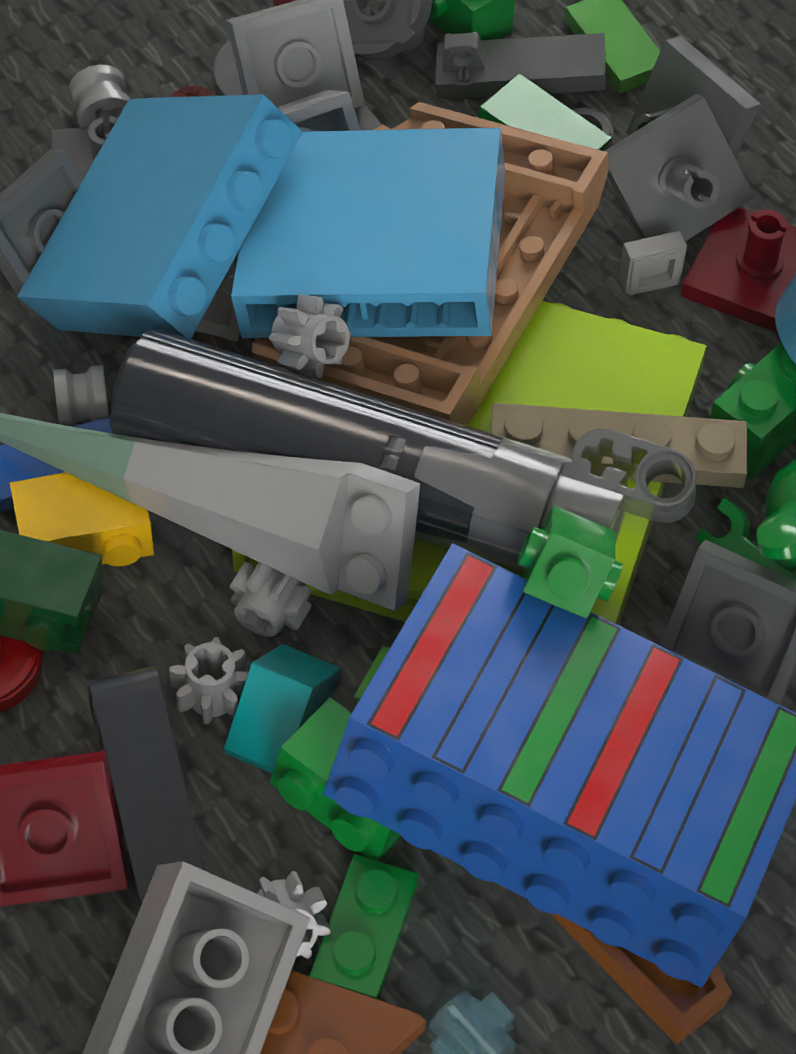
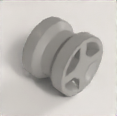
M99 64L87 67L79 71L69 84V95L72 103L77 108V120L80 128L89 127L92 121L103 117L104 126H110L109 116L118 119L127 101L130 99L126 94V83L122 73L110 65Z
M103 365L90 366L85 373L72 374L67 369L53 370L60 425L72 427L78 423L109 417Z

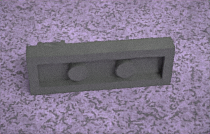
M478 32L445 34L444 43H437L435 82L437 98L466 99L492 97L519 73L548 94L606 90L605 33L480 40Z

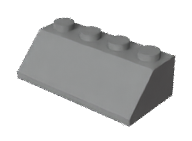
M186 862L157 865L83 1054H260L311 917Z

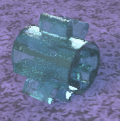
M464 991L450 1000L431 1020L429 1029L435 1034L437 1039L430 1045L433 1049L430 1054H512L517 1044L508 1033L515 1027L512 1022L516 1016L494 992H491L480 1002L469 991Z

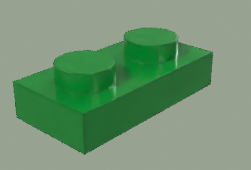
M354 854L328 924L331 929L330 934L324 935L309 977L379 1000L419 885L420 874Z

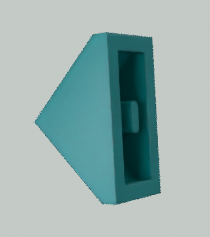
M284 644L252 662L224 746V753L269 773H273L281 746L327 701L341 675V668Z

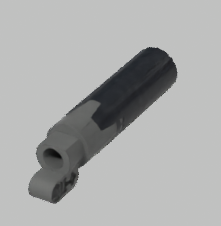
M154 327L144 332L129 348L119 369L112 393L113 402L109 424L113 434L241 452L363 463L420 483L415 539L445 549H449L453 543L498 566L525 574V567L517 564L523 543L532 526L542 529L553 505L614 530L616 545L625 512L656 522L671 523L686 516L695 502L696 473L694 466L686 455L669 447L614 430L599 428L588 431L578 439L573 447L571 459ZM603 456L613 458L614 468L607 467L602 476L592 474L591 465H599ZM638 464L635 477L636 486L634 489L629 488L627 476L633 477V465ZM662 474L674 475L684 484L682 491L671 498H659L652 494L647 486L652 479Z

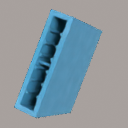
M264 94L129 99L17 297L56 329L63 331L141 337L144 332L154 327L191 339L303 131Z
M501 127L303 132L238 252L231 298L241 338H269L273 323L279 315L278 308L297 309L299 294L322 297L324 303L342 306L343 311L340 318L346 323L351 332V337L491 336L506 172Z

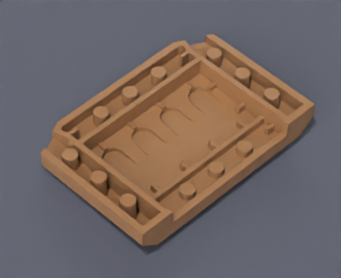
M418 102L409 108L410 118L393 129L382 124L374 130L501 127L506 172L492 335L350 337L348 349L342 357V364H324L322 378L316 379L467 425L470 423L598 208L609 171L608 152ZM255 338V343L253 342L252 345L253 358L280 367L277 363L281 354L275 349L272 341L269 338ZM281 367L298 373V370Z

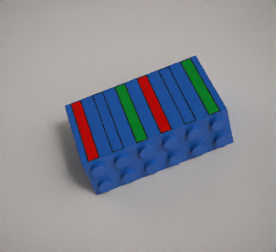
M452 543L349 717L323 795L338 802L347 812L359 817H367L401 834L413 846L430 849L464 866L474 877L484 881H493L528 899L537 909L549 914H558L591 931L600 941L611 946L622 947L656 964L666 975L680 980H687L702 988L746 919L796 801V713L591 611L586 619L523 592L524 578Z

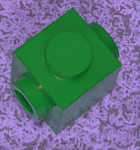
M555 505L552 506L542 529L535 526L531 527L517 560L518 565L525 567L524 593L586 619L597 598L604 601L610 598L622 570V563L615 560L614 530Z

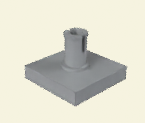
M297 0L226 20L243 95L264 94L276 107L325 90L350 92L354 108L365 106L343 0Z

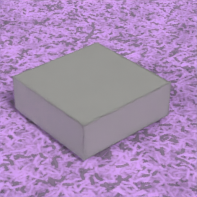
M680 231L623 244L618 280L625 295L631 296L679 285L687 249Z

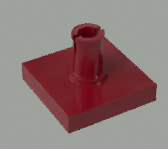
M740 206L714 223L683 282L681 297L778 333L775 321L776 305L796 273V227L787 224L784 216L777 211L764 209L755 212Z
M106 751L0 765V907L128 890L131 876Z

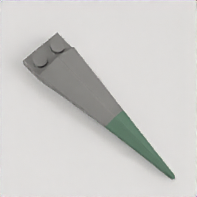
M0 413V442L325 593L332 595L337 590L393 611L408 601L420 483L363 463L278 456L185 445L76 428Z

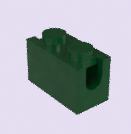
M0 530V636L27 642L31 646L44 651L60 650L78 655L102 596V555Z

